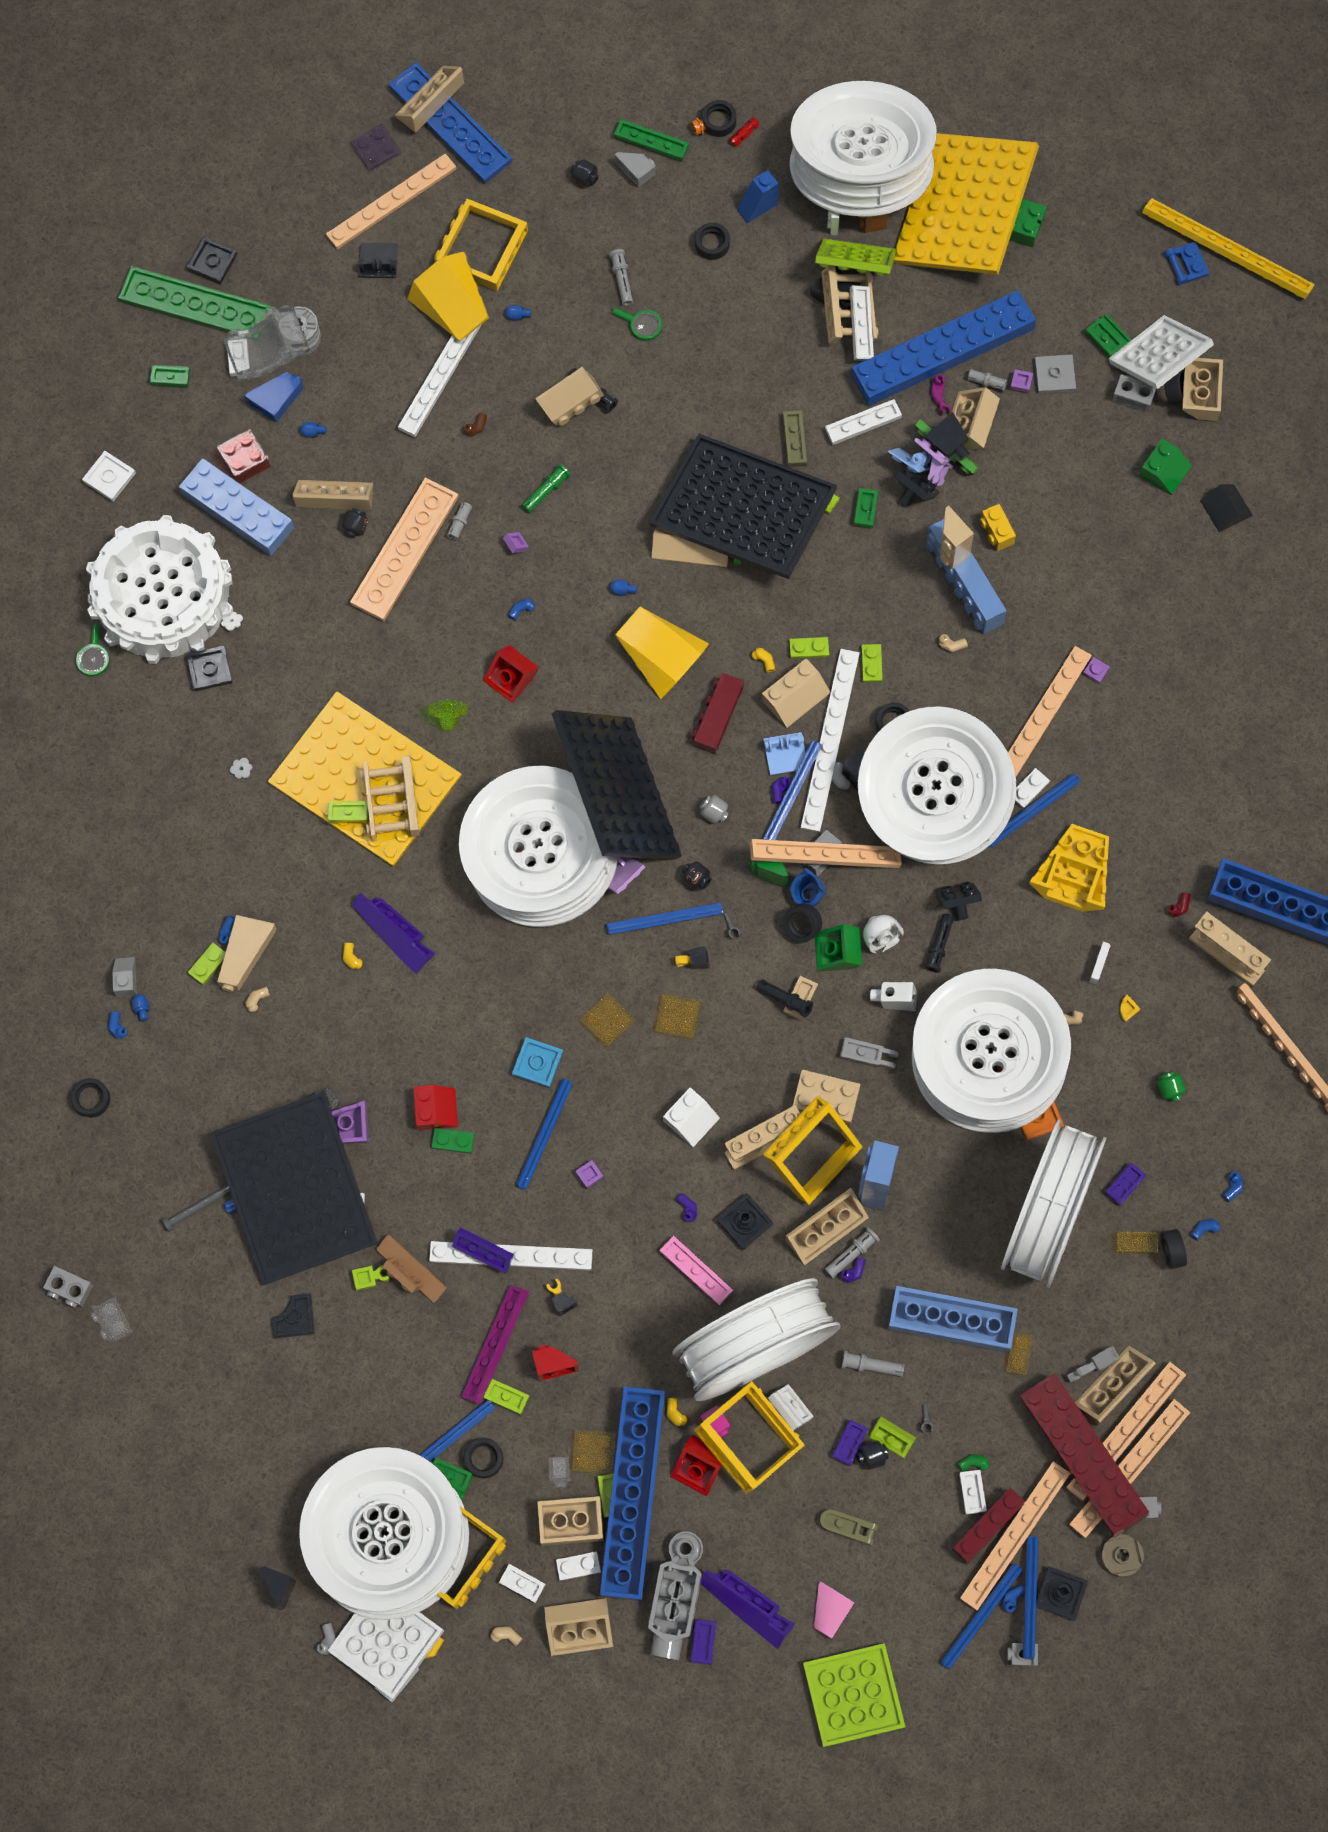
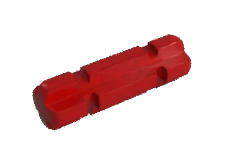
M752 117L748 121L749 123H746L737 131V135H733L730 138V143L734 147H738L741 144V140L744 141L753 132V129L755 130L759 127L760 122L755 117Z

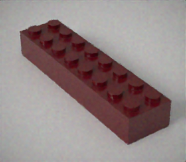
M1055 1373L1020 1395L1021 1401L1114 1538L1149 1516V1510Z

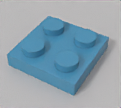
M526 1037L512 1076L550 1088L563 1050Z

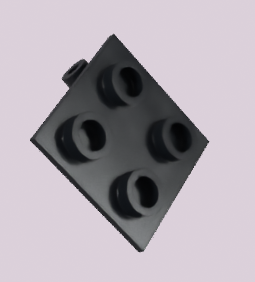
M361 243L360 261L358 262V267L360 268L359 277L396 278L398 243Z

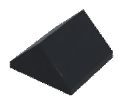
M1220 484L1201 500L1219 532L1253 516L1234 484Z
M868 746L844 761L843 773L857 792L859 770Z
M261 1567L275 1606L280 1610L285 1609L296 1580L268 1567Z

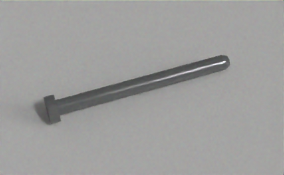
M226 1185L170 1219L166 1217L162 1219L167 1230H173L172 1226L229 1194V1186Z

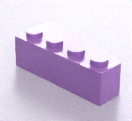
M366 1101L332 1111L343 1144L369 1142Z

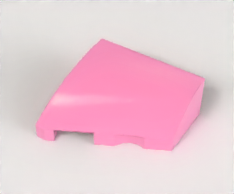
M820 1581L818 1584L814 1628L832 1639L854 1602Z

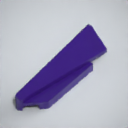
M361 893L357 895L353 907L398 958L417 974L435 955L433 951L420 943L424 935L383 899L375 897L373 900H369Z
M709 1570L704 1572L701 1584L742 1621L778 1649L795 1625L776 1614L780 1606L729 1570H722L720 1574L711 1573Z

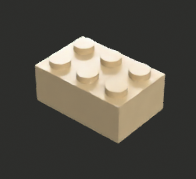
M802 1070L793 1106H796L801 1114L819 1096L829 1102L844 1123L850 1127L860 1084ZM826 1115L822 1119L824 1121L832 1122L828 1115Z
M600 1496L538 1501L541 1546L604 1541Z

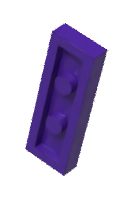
M461 1227L457 1231L452 1245L453 1248L505 1274L509 1270L514 1257L513 1253Z

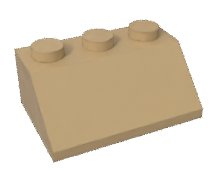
M1196 358L1184 368L1182 410L1198 420L1218 421L1221 412L1223 360Z
M581 367L535 399L556 426H562L568 423L569 419L584 412L585 408L589 405L599 402L604 394L595 379Z
M986 387L958 391L952 412L969 438V442L964 446L971 450L984 448L1000 400L999 397Z
M949 505L945 509L940 559L945 566H949L953 570L970 556L974 533Z
M806 658L762 693V701L781 723L788 728L831 692L818 670Z
M607 1598L544 1607L551 1656L613 1647Z

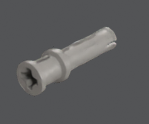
M616 249L609 253V258L612 259L613 263L612 272L617 277L622 305H630L634 301L627 276L629 268L625 263V251L623 249Z
M867 1227L866 1232L858 1239L855 1238L852 1242L853 1245L825 1268V1271L833 1279L857 1256L867 1253V1249L875 1242L878 1243L880 1239Z
M844 1350L841 1368L858 1369V1372L869 1370L903 1377L905 1364L867 1358V1355L863 1353L857 1355Z

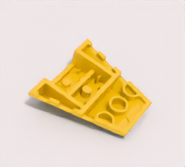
M465 252L441 257L413 281L407 300L460 342L489 318L482 297L478 292V286L474 281L471 267L468 265Z
M639 607L615 634L660 700L680 680L709 645L704 640L642 607Z
M1071 824L1029 883L1045 899L1081 912L1104 910L1109 836Z

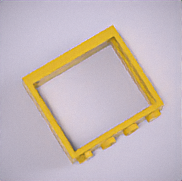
M466 199L465 203L461 204L458 210L457 219H454L451 223V231L443 239L441 250L436 252L435 260L437 262L441 257L448 255L470 211L512 227L516 230L493 275L489 276L471 268L474 281L477 284L498 291L528 232V224L523 220Z
M817 1096L763 1155L796 1197L810 1205L863 1146L830 1103ZM828 1115L846 1141L802 1187L783 1164V1161L815 1126Z
M752 1381L694 1429L695 1433L746 1495L805 1446L799 1439V1435L790 1428L784 1418L776 1411L774 1405L762 1394L761 1388L758 1389ZM744 1395L790 1449L756 1479L753 1478L710 1425Z
M461 1506L462 1514L467 1516L468 1521L496 1542L454 1599L447 1594L444 1595L442 1592L437 1594L455 1609H458L459 1606L462 1607L469 1598L467 1595L471 1589L475 1590L478 1587L482 1574L484 1572L487 1573L491 1569L495 1556H499L506 1547V1540Z

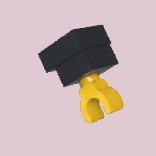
M705 946L689 949L690 956L675 957L678 967L691 964L693 969L710 968L708 951Z
M555 1279L558 1286L552 1289L547 1284V1288L550 1293H554L555 1297L551 1299L558 1314L562 1316L577 1307V1302L573 1296L568 1298L565 1291L562 1292L560 1281Z

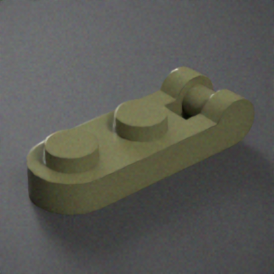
M830 1509L824 1511L820 1516V1524L826 1531L873 1546V1536L878 1530V1525ZM861 1527L867 1529L865 1536L859 1534Z

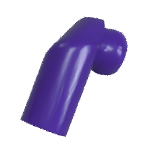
M780 777L772 785L773 804L781 803L782 793L791 783L789 777Z
M682 1193L676 1201L684 1207L685 1221L693 1222L697 1217V1205Z
M857 1257L854 1268L841 1272L842 1280L846 1283H851L860 1279L866 1260Z

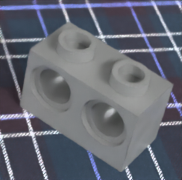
M1121 374L1112 401L1149 412L1156 388L1135 379L1133 376ZM1122 388H1128L1130 391H1124ZM1145 393L1148 397H1143L1140 394Z
M54 1266L43 1288L48 1291L47 1295L51 1298L58 1300L61 1297L66 1300L65 1304L76 1308L77 1305L83 1307L94 1285L87 1280ZM58 1280H63L62 1287L59 1289H55V1282ZM80 1288L81 1294L78 1297H72L73 1290Z

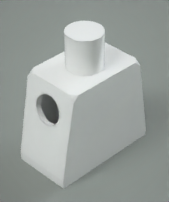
M883 982L881 990L871 989L870 1000L881 1001L885 1009L916 1012L917 990L913 982Z

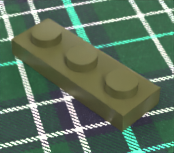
M802 410L783 412L788 467L807 465Z

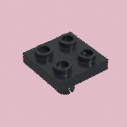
M909 469L899 470L895 475L899 481L908 487L899 499L903 504L910 506L916 495L926 500L933 499L940 493L936 489L937 486L921 477V473H914Z
M962 882L959 884L960 886L955 887L943 886L940 890H936V897L943 909L955 907L957 920L969 918L966 904L982 901L980 891L971 882Z
M748 1193L717 1218V1222L742 1250H745L774 1224Z
M1048 1566L1036 1601V1607L1075 1621L1088 1580Z

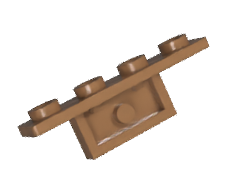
M387 1235L377 1247V1251L387 1259L383 1265L387 1270V1274L392 1278H396L404 1290L411 1293L420 1290L433 1303L437 1302L446 1291L447 1287L391 1235Z

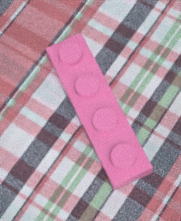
M673 1236L660 1249V1252L717 1305L720 1306L733 1292V1289L676 1237Z

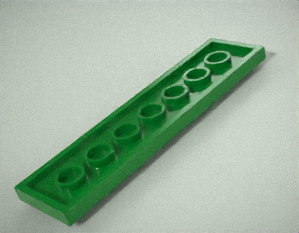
M133 266L130 268L119 295L120 302L257 341L260 340L271 312L270 305Z

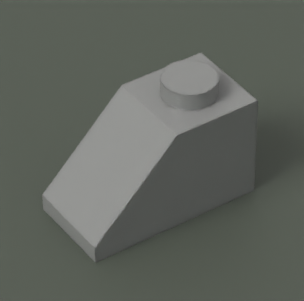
M622 152L615 154V163L638 187L656 175L654 161L651 158L648 159L644 154Z
M135 957L115 959L113 967V992L117 997L137 995Z

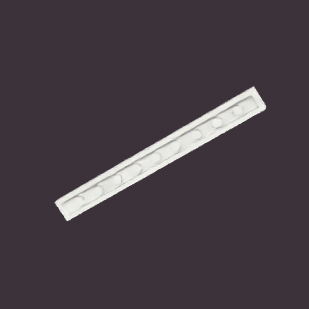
M845 649L840 650L820 739L822 747L816 757L801 824L802 830L820 833L859 652Z

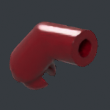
M1181 893L1180 902L1168 907L1170 916L1179 917L1188 911L1191 894Z

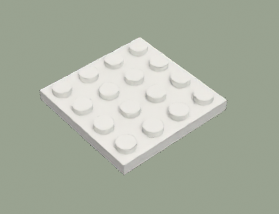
M1163 315L1108 359L1111 365L1158 389L1214 344L1211 338Z
M420 1612L411 1616L389 1620L373 1619L354 1613L327 1651L391 1699L395 1700L444 1630Z

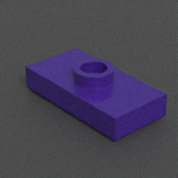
M1131 1162L1105 1191V1194L1121 1206L1147 1175Z
M849 1420L832 1458L851 1466L868 1428Z
M695 1619L691 1653L692 1663L712 1664L716 1622Z

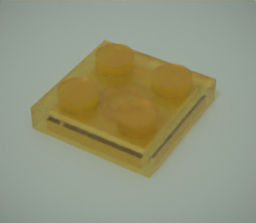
M607 993L580 1019V1022L609 1048L636 1022V1019Z
M662 993L655 1033L694 1040L701 1001Z
M575 1430L572 1472L613 1474L616 1432Z

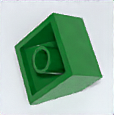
M1162 438L1143 465L1140 476L1172 495L1192 465L1178 447Z
M750 854V857H748L750 863L748 865L752 874L756 873L758 878L783 888L787 886L788 874L782 862L753 861Z
M841 924L820 931L815 936L817 971L850 970L862 966L859 927Z

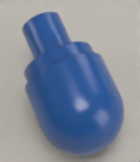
M510 305L505 310V315L510 320H523L522 317H531L532 313L530 309H524L520 305Z
M305 422L301 425L300 432L305 437L318 436L317 433H327V426H319L315 422Z
M614 580L610 584V590L615 595L624 596L627 595V592L636 593L637 586L629 585V582L625 580Z
M137 994L132 999L134 1012L140 1016L142 1022L147 1021V1012H149L150 1008L146 996Z

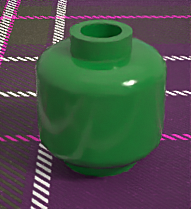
M1174 1071L1160 1075L1157 1086L1162 1098L1170 1099L1171 1102L1181 1099V1094L1186 1091L1181 1075L1174 1073Z

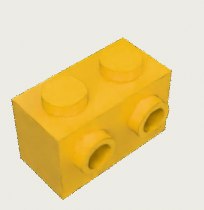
M1000 504L983 510L980 523L982 528L986 529L991 545H994L997 551L1013 545L1016 535Z

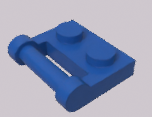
M1196 242L1175 249L1170 248L1164 252L1166 259H1169L1177 276L1176 281L1179 286L1209 276L1210 272ZM1177 255H1180L1189 275H1184L1176 258Z

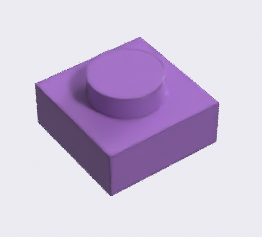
M1015 369L1011 390L1029 393L1033 373Z
M520 532L507 533L503 537L512 553L524 552L529 548Z
M1093 657L1083 675L1100 684L1110 666Z
M593 1160L575 1171L586 1188L603 1179V1175Z

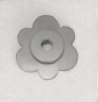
M248 759L235 760L233 762L234 765L230 768V772L237 779L242 777L249 778L253 767L249 764Z

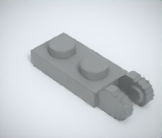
M845 1038L840 1058L876 1067L881 1066L895 1069L896 1064L881 1060L883 1054L891 1058H897L899 1053L886 1049L884 1046Z

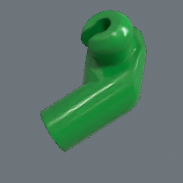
M971 1454L957 1463L962 1472L972 1466L979 1467L981 1471H985L990 1466L985 1456Z

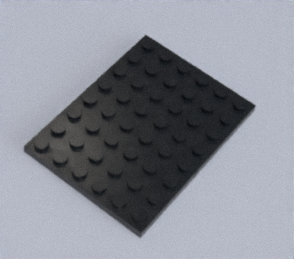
M698 434L654 513L650 526L789 579L837 490V485Z
M556 710L551 713L602 856L672 860L682 857L679 844L676 842L673 828L667 817V811L663 806L660 792L656 787L654 776L649 768L648 759L644 754L641 740L637 735L632 718Z
M325 1092L210 1133L263 1286L378 1244Z

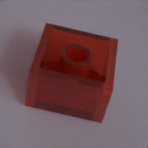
M250 429L217 446L220 457L234 480L239 484L270 468L267 456Z

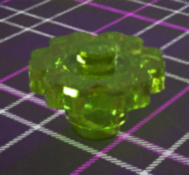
M457 700L434 701V703L428 704V714L438 717V724H440L441 729H455L458 717L467 714V704Z

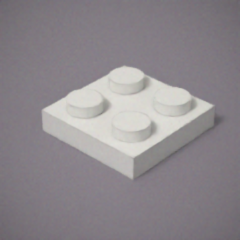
M104 451L82 481L114 502L136 472Z

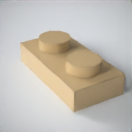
M800 976L792 993H797L800 998L811 1001L818 983ZM785 1006L784 1013L802 1020L803 1017L799 1012L788 1010Z

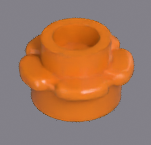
M695 118L694 121H691L692 129L696 130L694 132L695 135H703L706 130L703 120Z

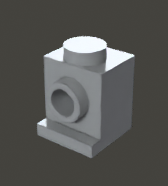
M1012 1643L1011 1648H1007V1660L1011 1661V1666H1038V1644H1035V1657L1032 1660L1019 1656V1652L1023 1650L1022 1643Z

